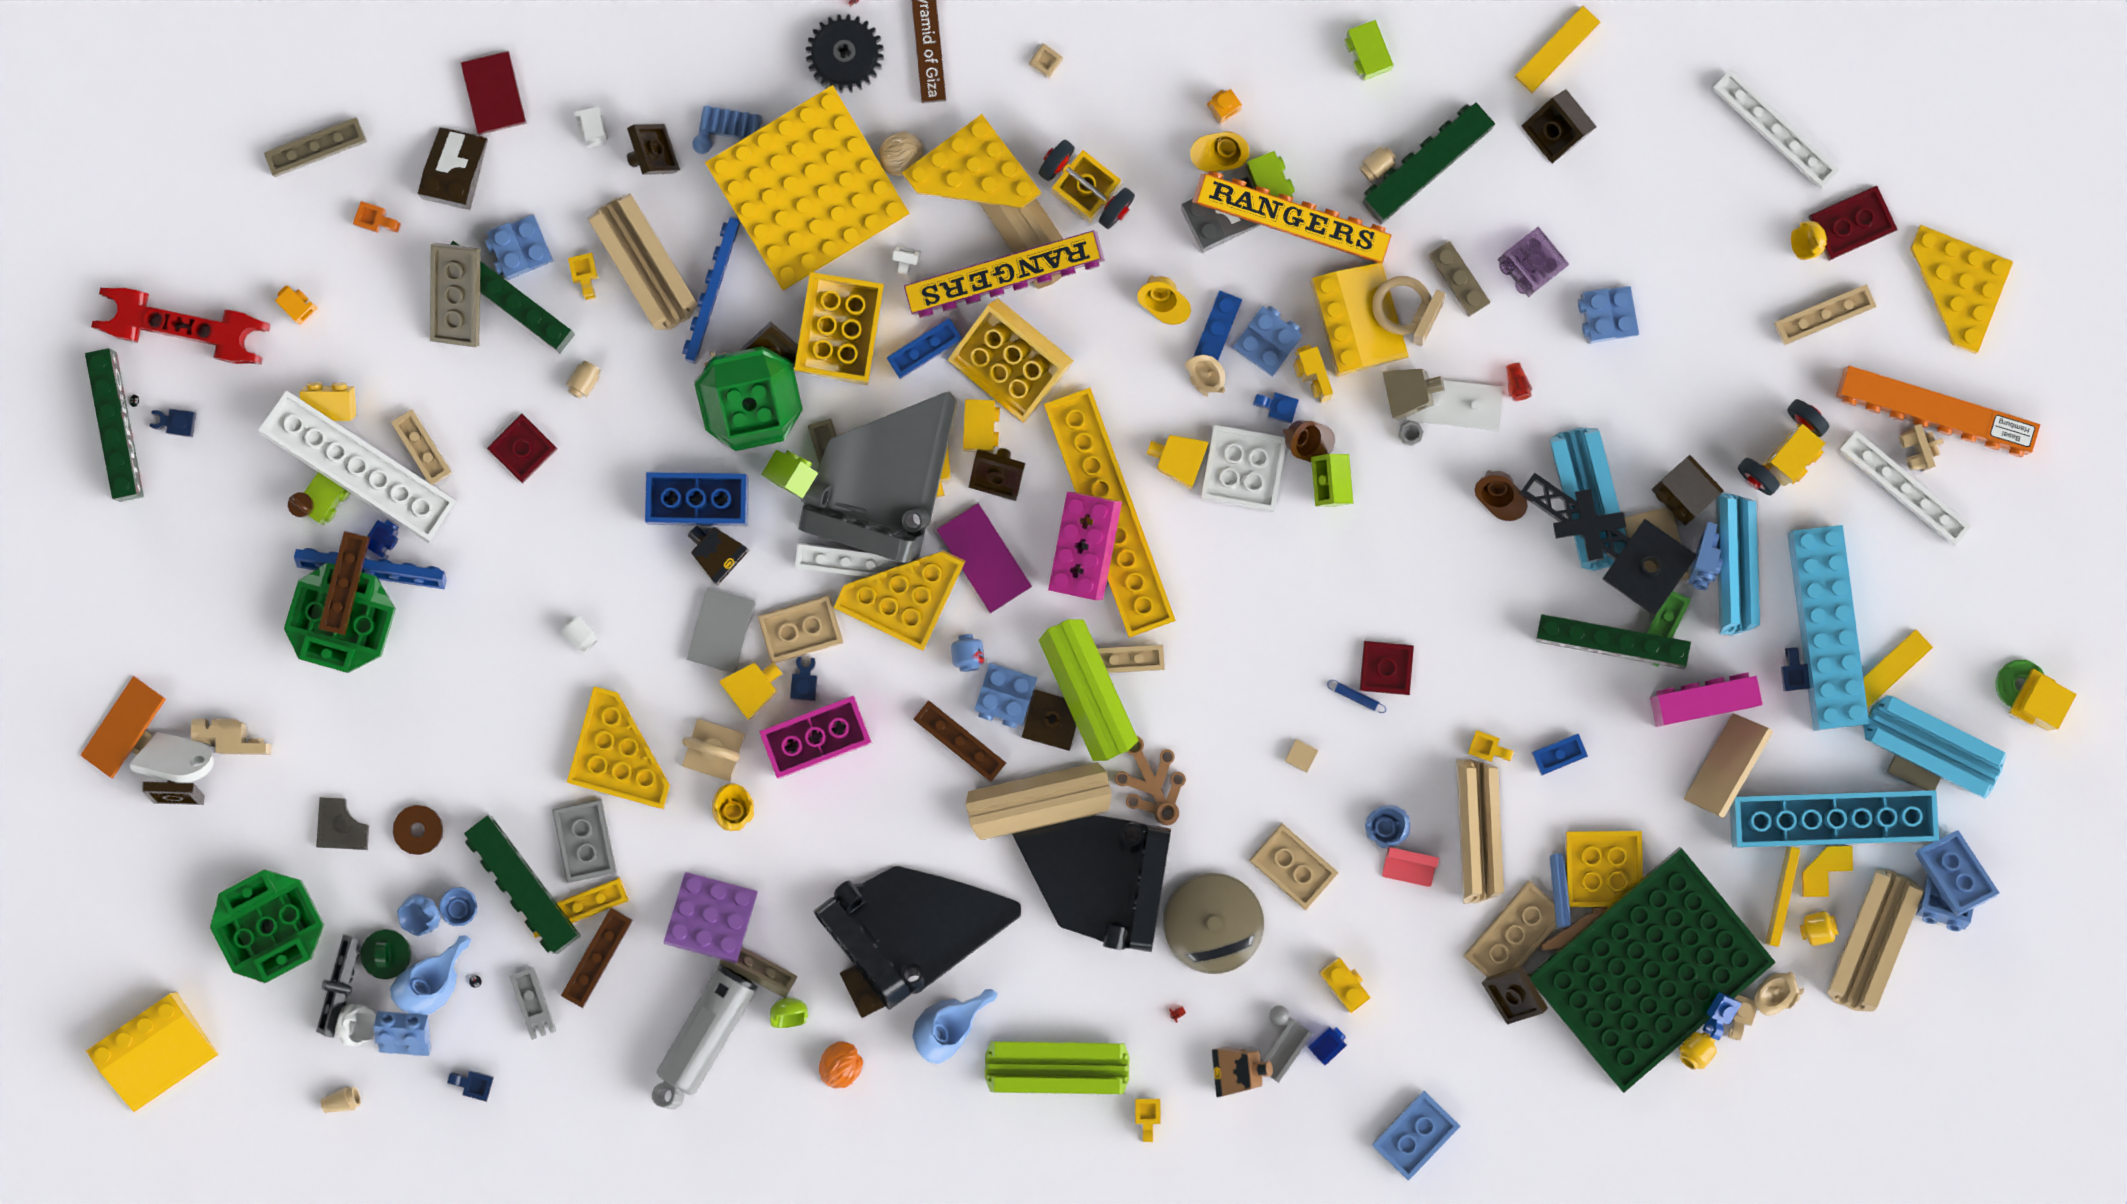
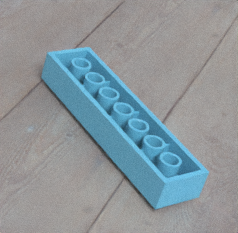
M1843 525L1791 531L1787 533L1804 664L1808 665L1810 682L1808 695L1813 731L1869 724Z
M1937 790L1735 797L1730 806L1732 848L1939 841Z

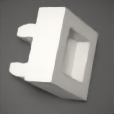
M896 246L892 260L900 262L898 273L907 275L910 265H917L919 262L921 251Z

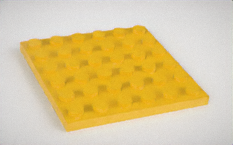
M833 85L704 162L782 291L809 276L810 272L817 271L910 214Z

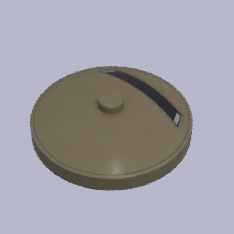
M1220 873L1202 874L1183 883L1169 899L1164 913V933L1171 951L1183 964L1202 973L1221 974L1239 968L1255 954L1263 937L1264 916L1257 897L1243 882L1232 876Z

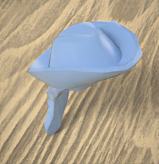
M467 935L459 936L454 945L450 946L441 955L428 957L412 964L403 971L390 987L393 1002L402 1011L422 1015L432 1014L445 1005L455 990L457 974L454 970L456 959L463 950L468 948L471 938Z
M985 989L981 995L964 1002H960L957 999L940 1000L926 1008L915 1021L912 1035L919 1054L926 1061L940 1064L950 1059L964 1044L971 1030L976 1012L986 1004L995 1001L998 993L993 989Z

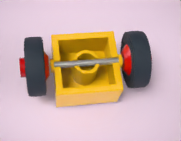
M1064 139L1055 148H1051L1044 156L1043 160L1045 161L1040 167L1038 174L1044 180L1050 181L1062 171L1063 174L1052 187V194L1088 223H1091L1104 207L1098 222L1106 229H1110L1118 220L1122 221L1130 211L1128 207L1134 200L1135 194L1124 187L1116 196H1113L1121 187L1122 180L1084 150L1079 153L1071 164H1068L1075 147Z
M1795 399L1787 408L1788 414L1797 423L1795 425L1796 428L1789 433L1767 461L1761 465L1755 460L1746 457L1737 467L1740 474L1752 488L1770 496L1777 491L1780 484L1784 487L1790 483L1794 485L1796 482H1799L1808 472L1805 467L1815 463L1824 453L1821 448L1826 443L1819 437H1822L1827 432L1830 425L1817 408L1799 399Z

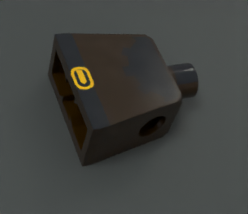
M696 525L687 535L697 544L691 551V554L717 585L727 577L750 551L746 546L716 527H713L707 534Z

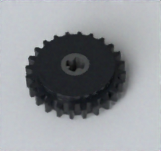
M837 14L836 21L828 17L827 25L820 22V31L812 30L815 38L808 37V42L812 46H808L805 49L807 53L811 54L806 57V61L813 63L808 68L810 72L816 71L813 75L814 79L822 78L821 86L823 87L827 83L830 84L829 86L833 85L834 88L839 87L840 93H843L844 88H848L849 92L853 93V87L855 86L862 90L863 82L870 85L869 77H878L875 69L881 70L882 65L878 61L884 60V55L879 53L884 50V47L881 44L877 45L881 41L880 35L873 36L876 33V28L868 29L869 22L867 20L861 24L860 16H857L855 20H851L850 14H847L846 19H842L841 15ZM844 49H848L850 56L846 55V58H842L840 51L844 52Z

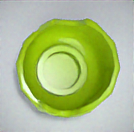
M794 997L783 998L775 1002L770 1009V1023L775 1028L800 1026L805 1024L808 1018L806 1004Z

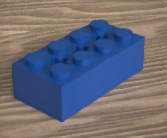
M646 472L645 523L648 525L748 526L749 476L747 474ZM672 493H675L678 500L674 501L673 505H670L668 501L666 502V499L670 498ZM696 494H700V497L703 498L699 505L691 502L692 498H696ZM721 494H725V497L728 498V502H724L723 506L716 502V499L721 498Z

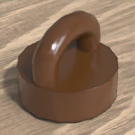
M298 492L289 497L288 509L292 515L304 518L312 513L314 502L309 495Z

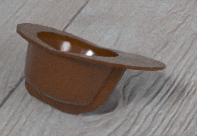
M1298 420L1292 423L1288 429L1282 430L1285 434V444L1296 458L1311 462V457L1331 454L1334 448V433L1326 425L1314 421Z
M1488 470L1485 477L1476 483L1474 488L1475 496L1498 519L1515 521L1526 513L1528 507L1527 499L1519 495L1521 491L1514 484L1509 474L1502 471Z

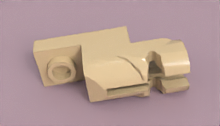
M192 719L191 740L210 746L216 744L215 753L271 755V745L264 743V739L250 738L248 743H246V724L237 719H213L210 726L207 719Z

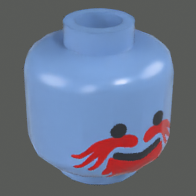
M973 634L958 636L959 640L951 644L952 664L959 668L960 672L979 670V666L985 661L983 642L979 639H974Z

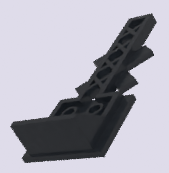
M1534 472L1519 493V495L1558 521L1553 523L1555 539L1579 535L1584 539L1588 562L1604 559L1603 553L1615 560L1602 580L1654 616H1656L1697 557V554L1646 519L1642 521L1631 538L1627 537L1617 530L1626 528L1624 513L1619 512L1597 516L1595 514L1591 489L1576 491L1575 501ZM1534 481L1543 487V496L1535 497L1528 492ZM1561 499L1565 510H1554L1551 500ZM1579 513L1580 519L1572 520L1571 514ZM1605 531L1606 539H1600L1599 532ZM1614 542L1626 544L1620 554L1614 551ZM1648 560L1653 561L1657 566V570L1654 572L1647 571L1644 568V562Z

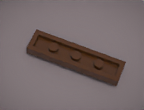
M344 531L319 629L345 635L370 537Z
M928 700L913 720L990 782L994 780L1006 765L1003 759L931 701Z
M610 908L563 990L561 997L584 1008L631 926L633 919Z

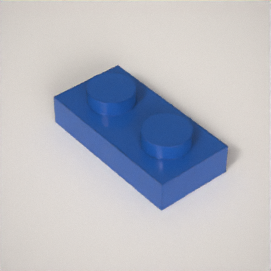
M1579 733L1531 752L1541 776L1588 757Z

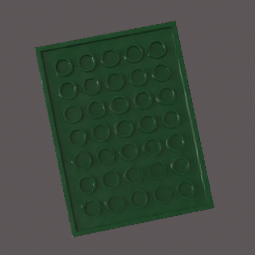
M1678 847L1529 975V978L1542 997L1620 1091L1625 1093L1710 1019L1707 1011L1719 992L1733 998L1737 997L1776 962L1681 847Z

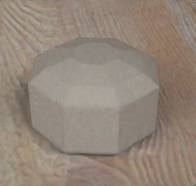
M1408 421L1400 426L1398 436L1403 444L1413 446L1421 441L1424 431L1419 423Z

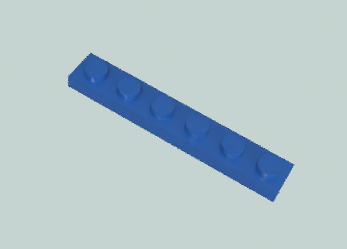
M730 217L728 223L724 222L722 225L720 236L723 237L721 246L716 245L712 260L716 262L713 270L709 269L706 275L705 283L708 284L706 293L701 292L697 307L701 309L698 317L694 316L691 322L690 330L693 331L691 341L686 340L682 354L686 355V362L693 364L697 362L739 230V219Z
M312 548L296 549L294 560L297 568L317 570L326 563L335 565L338 552L321 553ZM365 557L362 568L363 573L389 582L445 590L447 582L445 572L434 566L422 568L412 563L396 564L386 559L375 561Z

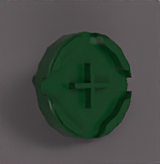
M389 929L375 931L369 935L362 944L360 953L362 965L367 973L375 978L384 980L398 977L407 969L412 956L410 943L399 932Z

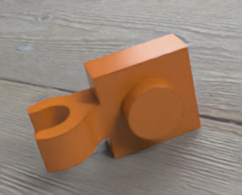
M363 201L360 202L353 221V225L375 233L379 232L380 227L398 233L401 223L392 218L385 217L386 210L384 208Z

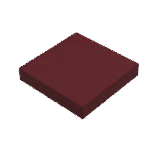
M522 413L487 447L522 484L558 449Z
M1364 641L1359 691L1409 696L1414 645Z

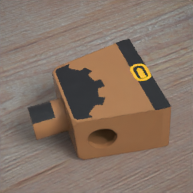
M1232 1047L1212 1049L1216 1097L1262 1087V1077L1272 1075L1273 1067L1271 1062H1260V1053L1257 1050Z

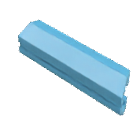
M1577 428L1560 432L1549 439L1562 492L1576 501V491L1591 489L1595 514L1597 516L1619 513L1620 509L1600 431L1597 428ZM1579 513L1571 514L1572 520L1580 519ZM1625 528L1617 529L1626 535ZM1605 531L1599 532L1600 539H1606ZM1579 535L1573 536L1581 568L1597 571L1602 568H1609L1615 560L1604 553V559L1588 562L1584 539ZM1614 542V551L1620 554L1626 544Z
M1724 492L1716 498V524H1718L1717 533L1720 534L1717 549L1721 550L1719 559H1723L1722 567L1718 574L1720 635L1733 636L1752 630L1760 625L1756 501Z
M1886 695L1872 706L1868 716L1869 724L1863 725L1865 740L1983 799H1986L1991 793L2002 772L2007 755L2005 752L1893 696Z

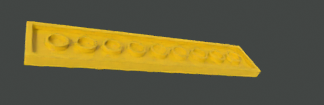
M1091 388L1045 403V411L1075 492L1122 501L1107 580L1128 638L1175 622L1173 611ZM1087 518V524L1092 525L1093 519Z

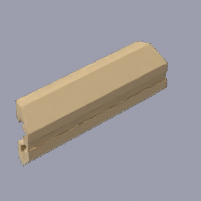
M631 193L617 197L588 217L589 222L655 330H671L681 322L691 318L697 302Z
M1034 199L1022 209L979 203L1012 253L1063 239L1037 199ZM1057 274L1051 276L1052 281L1042 284H1038L1037 281H1033V284L1037 289H1041L1043 287L1054 284L1059 279H1061L1062 276L1061 274Z
M1456 759L1463 904L1479 903L1504 893L1498 767L1472 759Z
M1098 762L968 791L965 805L971 828L979 840H987L1109 811L1112 792L1108 782L1107 771Z
M1890 869L1875 870L1827 990L1828 995L1835 1003L1844 1005L1854 1011L1874 1012L1877 1009L1923 895V888L1909 877L1898 874Z

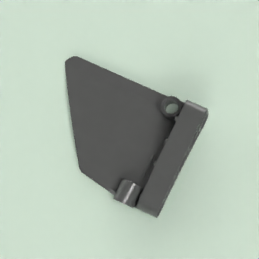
M944 392L831 438L821 459L816 478L803 499L800 498L804 505L798 529L894 561L908 563L918 559L926 527L931 522L957 407V400L951 392ZM914 514L920 519L919 525L914 522Z

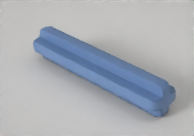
M1556 853L1550 856L1556 926L1566 928L1571 926L1565 856L1564 854Z

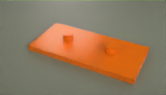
M133 676L80 756L113 779L166 698Z

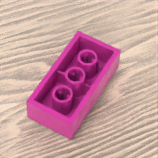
M1067 492L1050 577L1049 591L1091 600H1103L1122 501L1078 492ZM1087 518L1093 519L1092 525L1087 524ZM1082 542L1088 544L1087 550H1083ZM1078 567L1084 569L1083 574L1077 573Z
M1746 672L1729 676L1730 681L1727 682L1724 681V677L1704 681L1705 686L1702 687L1697 682L1680 686L1681 691L1675 692V687L1655 691L1656 696L1650 698L1655 725L1659 727L1762 706L1757 676L1749 677V673Z
M854 695L759 731L777 779L873 744ZM837 722L846 725L842 735H839L838 732H833ZM817 731L818 734L822 733L823 737L820 738L819 744H816L814 741H810V738L813 737L812 732ZM790 740L799 743L795 753H792L791 750L787 751L786 747L790 745Z

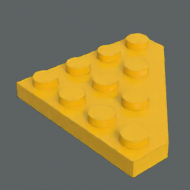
M982 114L902 172V175L914 191L920 195H933L948 199L968 200L1019 209L1024 208L1041 195V191Z
M1920 225L1910 248L1911 253L1916 258L1921 270L1920 273L1927 289L1932 294L1935 307L1948 330L1952 345L1977 354L2013 261Z
M942 550L846 583L833 608L924 651L966 561Z
M594 686L566 783L664 809L671 785L619 693Z

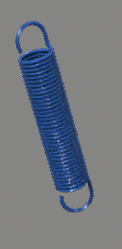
M1332 679V680H1329L1328 683H1327V686H1328V688H1329L1330 690H1332V689L1329 687L1328 684H1329L1330 681H1336V680H1333V679ZM1339 682L1334 691L1373 711L1380 704V702Z

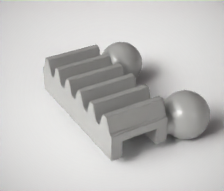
M1281 1005L1271 1009L1269 1018L1273 1024L1278 1026L1285 1025L1286 1029L1265 1059L1260 1058V1062H1271L1273 1072L1269 1077L1278 1083L1313 1035L1311 1031L1289 1017V1011ZM1254 1047L1245 1048V1050H1257Z

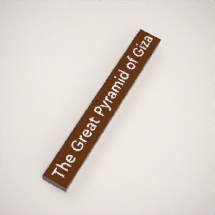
M912 0L922 104L946 101L937 1Z

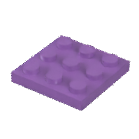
M685 872L664 938V944L737 964L758 891Z

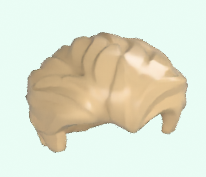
M905 131L897 132L886 138L879 148L882 168L892 176H902L903 171L923 157L924 147L921 140Z

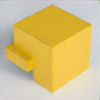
M2031 669L2008 713L2029 725L2036 724L2047 731L2058 730L2077 694L2056 683L2054 679L2043 673Z

